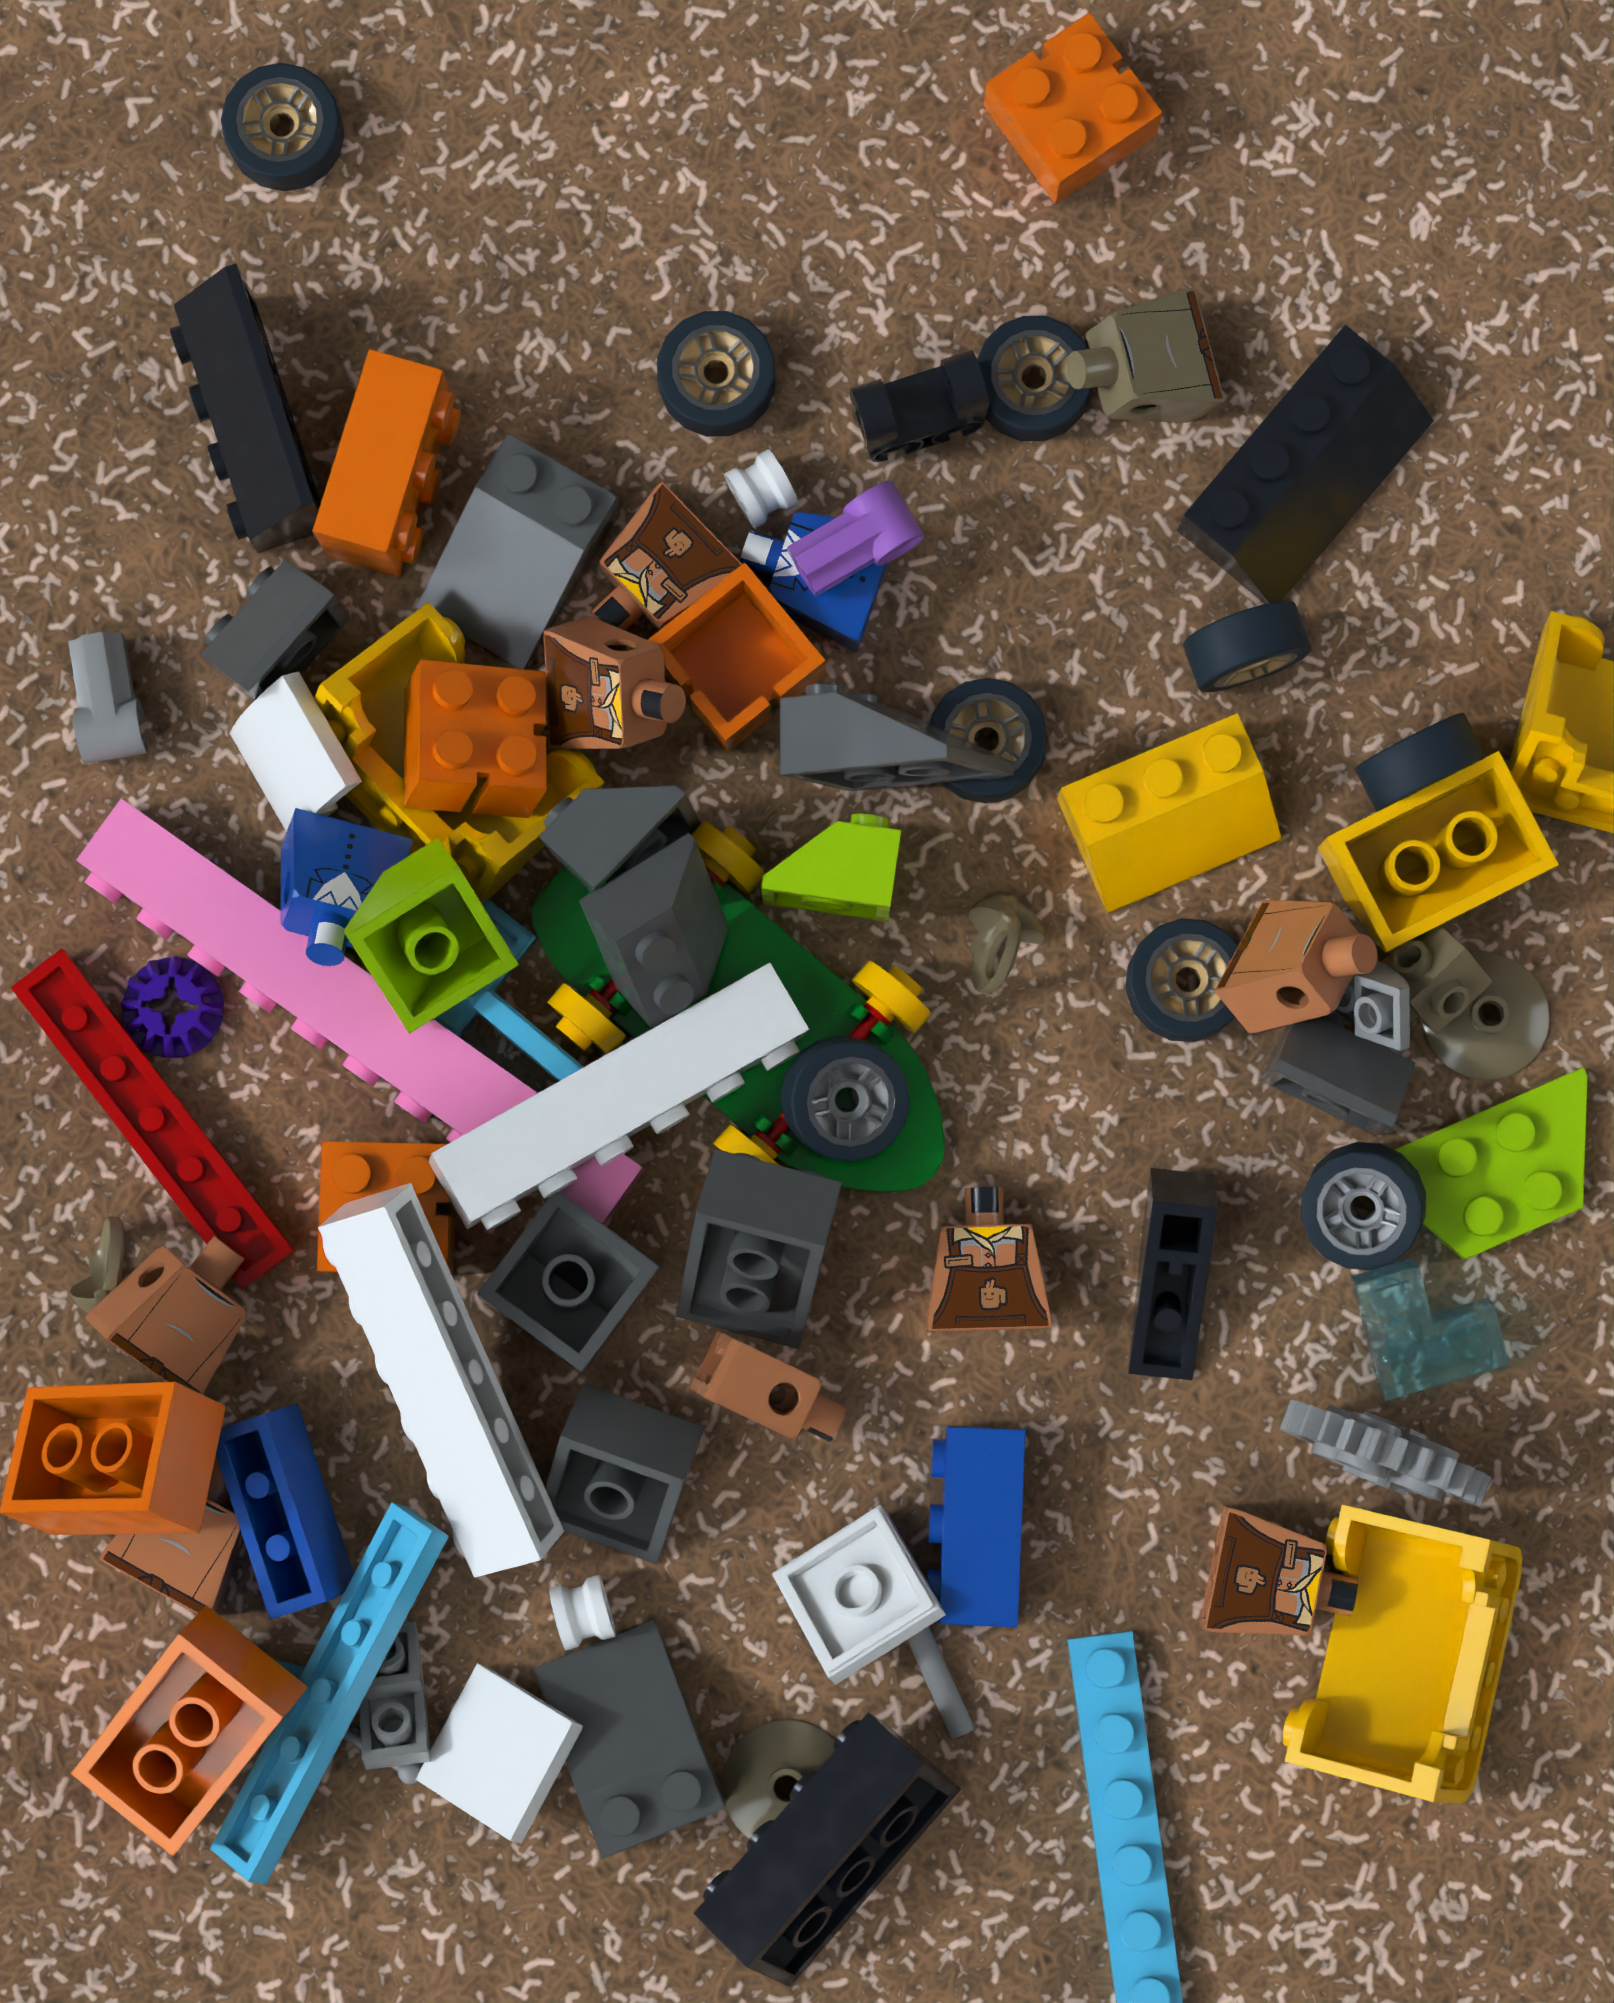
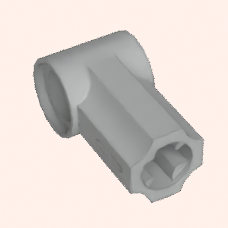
M96 632L81 635L75 640L68 641L79 706L73 712L74 730L79 753L84 764L149 753L148 738L142 739L139 721H144L145 715L139 698H135L124 634L122 632Z

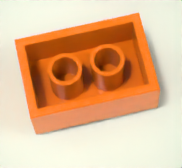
M369 349L312 530L328 558L397 578L401 577L405 563L412 565L416 563L424 537V528L417 527L418 518L423 503L433 505L436 500L442 480V469L435 467L441 444L452 445L461 416V410L453 408L455 394L451 393L443 370Z
M178 1382L27 1387L0 1513L50 1535L200 1533L226 1406Z
M206 1605L177 1635L71 1774L170 1855L174 1856L308 1687Z

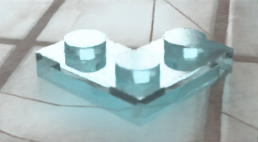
M1413 1258L1351 1276L1378 1389L1385 1401L1508 1364L1496 1308L1488 1297L1431 1314L1420 1268Z

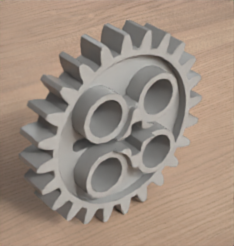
M1290 1399L1279 1428L1287 1434L1313 1444L1312 1454L1344 1466L1343 1471L1403 1495H1406V1492H1410L1439 1502H1443L1444 1497L1448 1496L1455 1500L1481 1507L1492 1478L1484 1472L1458 1462L1460 1453L1426 1440V1435L1411 1428H1405L1400 1426L1399 1423L1364 1411V1414L1355 1411L1349 1412L1332 1405H1328L1325 1411L1313 1405H1307Z

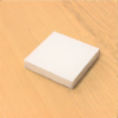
M881 1505L772 1573L825 1673L835 1685L946 1615L889 1514Z
M477 1663L430 1751L431 1762H424L415 1780L506 1839L522 1844L584 1726L496 1671Z

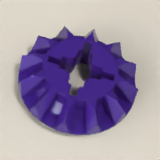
M178 956L148 961L146 966L129 978L124 998L120 1002L125 1030L142 1049L164 1058L186 1057L203 1049L217 1034L224 1015L223 994L214 976L199 963ZM172 980H175L174 987L177 989L178 998L192 1006H198V1010H188L187 1013L177 1014L175 1024L171 1025V1034H168L169 1026L166 1024L165 1015L155 1011L153 1008L146 1007V1003L166 1000L168 990L172 989Z

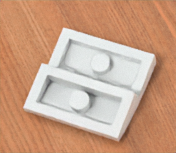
M299 671L282 675L243 712L232 727L231 737L286 832L295 808L329 816L338 809L336 802L362 782Z

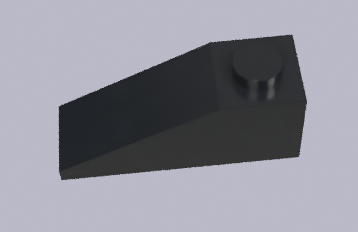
M1158 1168L1150 1169L1142 1226L1128 1374L1191 1381L1193 1379L1218 1211L1214 1174Z

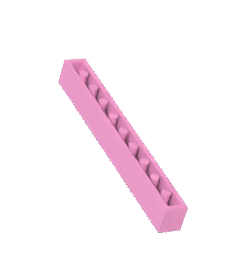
M122 798L76 859L77 862L91 871L84 881L86 884L114 904L118 902L123 894L143 908L136 917L138 921L165 940H168L175 930L194 944L187 955L217 977L220 976L225 967L230 969L246 981L238 992L269 1014L277 1004L292 1013L297 1019L290 1029L320 1050L330 1040L349 1054L342 1065L372 1087H374L380 1077L385 1079L401 1091L394 1102L424 1124L432 1114L453 1128L446 1137L448 1141L452 1142L537 1094L536 1091L434 1019L409 1034L372 975L346 957L342 963L335 966H323L312 962L306 955L309 936L287 931L281 925V911ZM625 1154L603 1166H600L594 1157L574 1168L573 1171L578 1179L558 1192L606 1226L645 1170Z

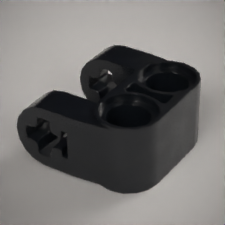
M973 350L942 359L939 367L883 384L882 380L878 379L850 388V399L867 451L873 462L888 460V453L905 449L906 454L950 441L949 434L962 431L963 436L974 433L985 424L984 419L989 407L986 385Z

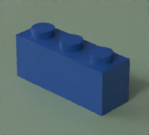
M298 1403L221 1428L216 1457L270 1620L327 1602L344 1594L354 1572Z
M945 1426V1439H933L931 1478H943L942 1504H930L928 1543H941L940 1570L927 1569L926 1581L946 1614L937 1620L939 1624L1018 1627L1025 1430Z

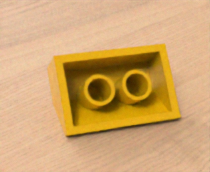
M1238 713L1061 787L1057 797L1107 914L1282 839L1264 771Z
M1499 751L1328 836L1318 847L1346 904L1385 953L1559 865Z

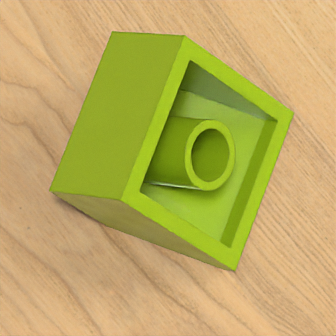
M852 814L850 823L836 821L763 875L761 886L763 904L888 922L901 830L890 829V820L888 818L870 814Z
M436 838L385 870L343 930L409 1034L519 965L463 872L439 838Z

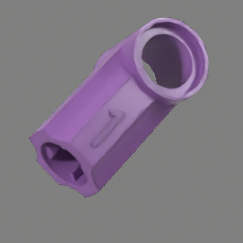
M891 480L866 490L844 507L842 515L787 546L788 553L797 571L815 597L873 563L876 566H880L893 561L924 539L923 531Z

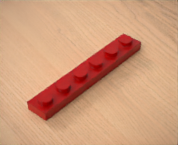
M61 948L10 987L204 1242L208 1244L213 1236H216L245 1259L231 1276L241 1290H248L297 1252L133 1037L125 1030L123 1024L67 951Z

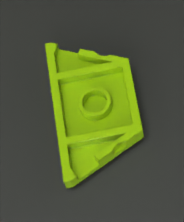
M1584 1067L1395 1149V1151L1402 1153L1417 1169L1425 1188L1426 1213L1423 1225L1462 1260L1583 1208L1588 1080Z

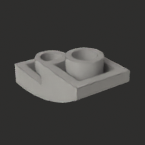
M1377 960L1372 972L1353 976L1338 1007L1334 1011L1345 1017L1348 1021L1355 1023V1036L1402 1051L1410 1048L1409 985L1398 972Z
M416 1621L403 1623L359 1707L362 1761L366 1770L431 1762L426 1696Z

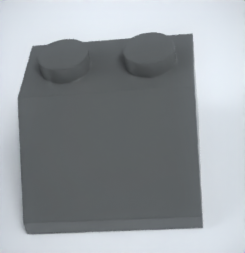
M286 559L276 570L272 567L263 570L247 590L246 595L250 598L234 617L226 614L219 619L210 629L204 640L208 647L201 653L202 657L252 702L282 675L298 671L301 675L349 621L333 593Z
M676 785L584 789L574 800L571 797H567L550 811L544 821L546 829L539 837L559 865L589 893H592L689 833L691 835L701 822L686 794Z
M688 833L579 900L615 987L651 1029L707 996L729 930L697 843Z
M1335 1011L1329 1015L1285 1025L1259 1081L1373 1136L1393 1128L1416 1063L1401 1056L1404 1050L1398 1051L1355 1036V1033L1343 1028L1347 1019Z
M557 1192L548 1198L478 1291L477 1295L480 1300L583 1375L625 1319L660 1266L563 1194Z
M583 1383L561 1433L545 1487L563 1530L657 1565L705 1427Z

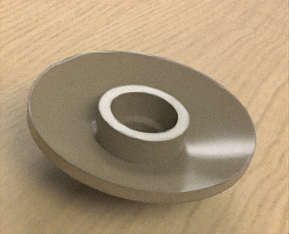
M1496 954L1472 955L1493 982L1467 1006L1462 1014L1454 1018L1437 1035L1424 1023L1423 1029L1434 1054L1451 1070L1460 1075L1478 1080L1501 1079L1525 1068L1542 1049L1549 1029L1548 1001L1537 979L1518 962ZM1491 1003L1499 1009L1500 1020L1496 1026H1487L1481 1022L1478 1012L1482 1004Z
M789 1719L762 1724L740 1739L727 1759L723 1773L722 1789L727 1801V1811L734 1824L745 1836L750 1839L757 1828L769 1820H775L792 1801L791 1799H782L776 1794L774 1790L776 1780L781 1776L790 1775L799 1781L808 1772L818 1770L835 1751L834 1739L812 1724Z

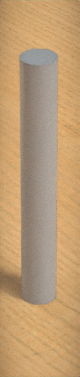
M928 1626L907 1639L949 1735L951 1739H955L969 1733L975 1727Z

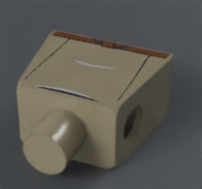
M1195 287L1186 288L1110 314L1086 332L1085 343L1088 349L1072 351L1067 358V377L1072 387L1075 389L1097 387L1103 412L1110 419L1187 423L1198 420L1225 402Z

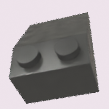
M508 433L476 484L416 609L418 610L429 602L443 617L454 621L466 639L517 669L526 670L544 640L543 630L552 627L619 517L621 511L617 496Z
M813 684L806 686V695L780 698V775L845 791H862L1014 775V762L909 713L878 704L877 695L864 693L844 695V686Z
M715 1149L695 1215L676 1317L799 1349L842 1182L824 1178L814 1171L793 1170L763 1162L750 1154H733Z
M655 1619L621 1632L616 1637L599 1641L534 1668L545 1702L584 1726L566 1759V1763L602 1859L725 1809L726 1798Z

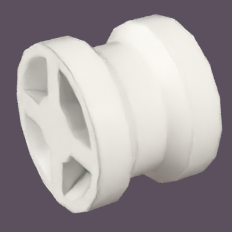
M769 449L758 454L755 464L744 470L733 468L724 473L731 493L754 529L765 524L768 514L779 508L788 511L799 505L789 479Z
M600 1574L586 1578L584 1584L580 1587L569 1589L564 1585L549 1588L554 1618L565 1651L579 1647L585 1638L597 1636L602 1640L616 1637L612 1612Z

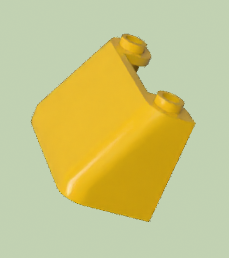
M427 602L323 681L314 699L362 780L360 784L345 796L378 830L413 839L409 855L439 838L483 904L545 846L539 835L546 829L544 821L550 811L567 797H571L574 800L584 789H601L604 781L596 773L593 764L584 754L569 749H554L546 756L547 791L529 818L473 814V800L487 779L477 777V785L461 812L404 808V689L420 659L464 664L466 656L464 649L465 638L461 629L454 621L443 617Z
M1551 611L1541 633L1508 769L1531 812L1614 833V661L1601 658L1605 637L1601 629L1595 624L1579 616H1569Z
M1342 1505L1339 1517H1335L1330 1523L1325 1544L1327 1545V1554L1333 1556L1334 1567L1338 1571L1344 1572L1346 1576L1358 1578L1356 1601L1351 1616L1336 1613L1334 1615L1316 1699L1309 1698L1305 1700L1299 1709H1291L1286 1718L1283 1729V1744L1288 1747L1285 1762L1430 1802L1464 1803L1473 1791L1480 1768L1521 1579L1523 1558L1521 1549L1517 1546Z

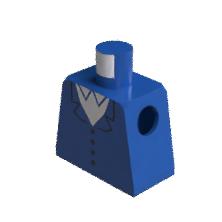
M797 512L792 518L785 541L750 530L740 562L742 564L746 563L753 571L773 577L768 591L791 619L850 650L858 652L888 563L876 566L873 563L815 597L797 571L788 553L787 546L837 517Z
M295 808L281 847V925L289 932L309 936L306 955L312 962L323 966H335L344 961L346 948L354 947L343 930L381 874L408 857L413 839Z

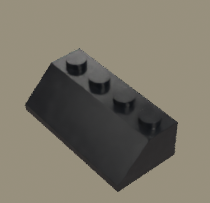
M237 263L222 268L174 304L180 325L170 328V333L182 365L192 362L199 382L189 386V392L200 422L211 420L218 441L207 445L219 481L230 479L237 500L226 504L238 540L248 537L257 553L313 536L312 530L321 502L255 298Z
M1345 324L1184 513L1177 532L1265 604L1282 601L1434 420L1395 364Z
M869 1712L862 1720H856L843 1729L834 1743L835 1751L818 1770L808 1772L796 1783L790 1794L792 1801L775 1820H769L756 1829L748 1840V1851L732 1870L723 1871L709 1883L703 1894L705 1901L693 1913L747 1968L789 1987L792 1986L961 1790L959 1786L891 1727Z

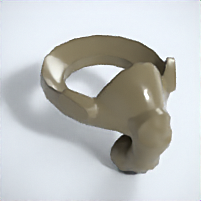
M1002 892L993 894L988 899L977 901L969 911L968 917L978 932V935L969 947V951L974 955L972 982L974 988L982 993L992 994L1005 982L1015 962L1020 940L1026 943L1039 944L1045 939L1046 932L1040 924V919L1034 914L1033 910L1018 901L1017 897L1012 893L1006 894ZM1007 936L1003 956L1001 958L1000 964L994 976L992 977L993 965L997 951L1001 943Z
M107 1217L104 1221L97 1253L89 1258L91 1277L72 1286L70 1290L74 1304L84 1310L87 1315L121 1283L125 1232L121 1219L117 1217Z

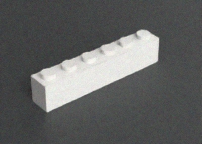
M768 963L431 1153L428 1163L465 1227L469 1229L482 1221L486 1230L489 1231L520 1213L521 1210L516 1201L539 1189L543 1198H547L575 1182L578 1178L573 1169L595 1157L599 1165L603 1166L628 1152L634 1147L629 1137L651 1125L655 1133L659 1134L687 1118L690 1114L685 1105L707 1093L713 1103L743 1086L745 1081L740 1074L760 1062L769 1071L800 1053V1050L795 1042L799 1041L809 1028L771 963Z
M408 1183L345 1203L318 1227L323 1237V1249L329 1262L336 1267L349 1296L351 1313L356 1322L362 1325L373 1349L378 1374L389 1385L401 1412L403 1430L407 1437L414 1442L426 1468L429 1488L443 1506L452 1527L453 1540L457 1550L461 1555L465 1556L474 1578L540 1561L563 1534V1527L412 1184Z

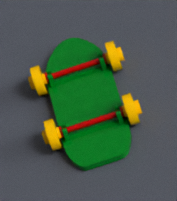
M702 821L691 836L697 843L729 930L707 996L686 1009L764 965L771 963L809 1028L807 1033L799 1041L795 1042L800 1052L817 1040L841 1035L863 1039L876 1045L895 1059L906 1076L910 1096L906 1124L893 1144L872 1158L851 1163L827 1159L798 1141L784 1119L780 1096L785 1073L796 1056L769 1071L760 1062L740 1074L745 1084L727 1096L712 1103L707 1093L702 1095L751 1137L750 1139L747 1138L734 1126L728 1124L715 1139L713 1145L725 1152L750 1154L763 1162L780 1166L774 1161L777 1158L795 1170L814 1171L824 1178L842 1182L841 1187L851 1190L902 1192L921 1187L935 1175L943 1161L945 1140L942 1117L936 1094L924 1066L914 1049L891 1022L895 1020L912 1033H916L932 1015L930 1010L917 998L923 989L897 966L893 965L887 972L874 962L867 961L852 979L858 989L869 998L866 1001L726 882L729 880L747 894L755 888L763 878V875H765L764 870L751 858L757 849L731 826L728 825L721 832L710 823ZM562 868L535 899L531 908L532 923L540 944L553 966L585 997L583 998L571 987L563 983L547 1003L563 1017L555 1027L583 1051L593 1043L608 1054L614 1051L627 1037L608 1019L609 1017L634 1039L651 1030V1028L615 987L579 902L580 899L590 893ZM845 1087L837 1092L835 1096L837 1108H846L848 1110L854 1108L855 1104L851 1101V1090L853 1088Z

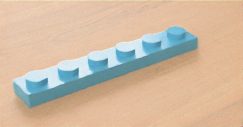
M391 1502L299 1678L308 1689L267 1739L210 1848L248 1882L267 1884L449 1537L409 1507Z
M1127 1630L1067 1638L1116 2003H1183L1133 1631Z

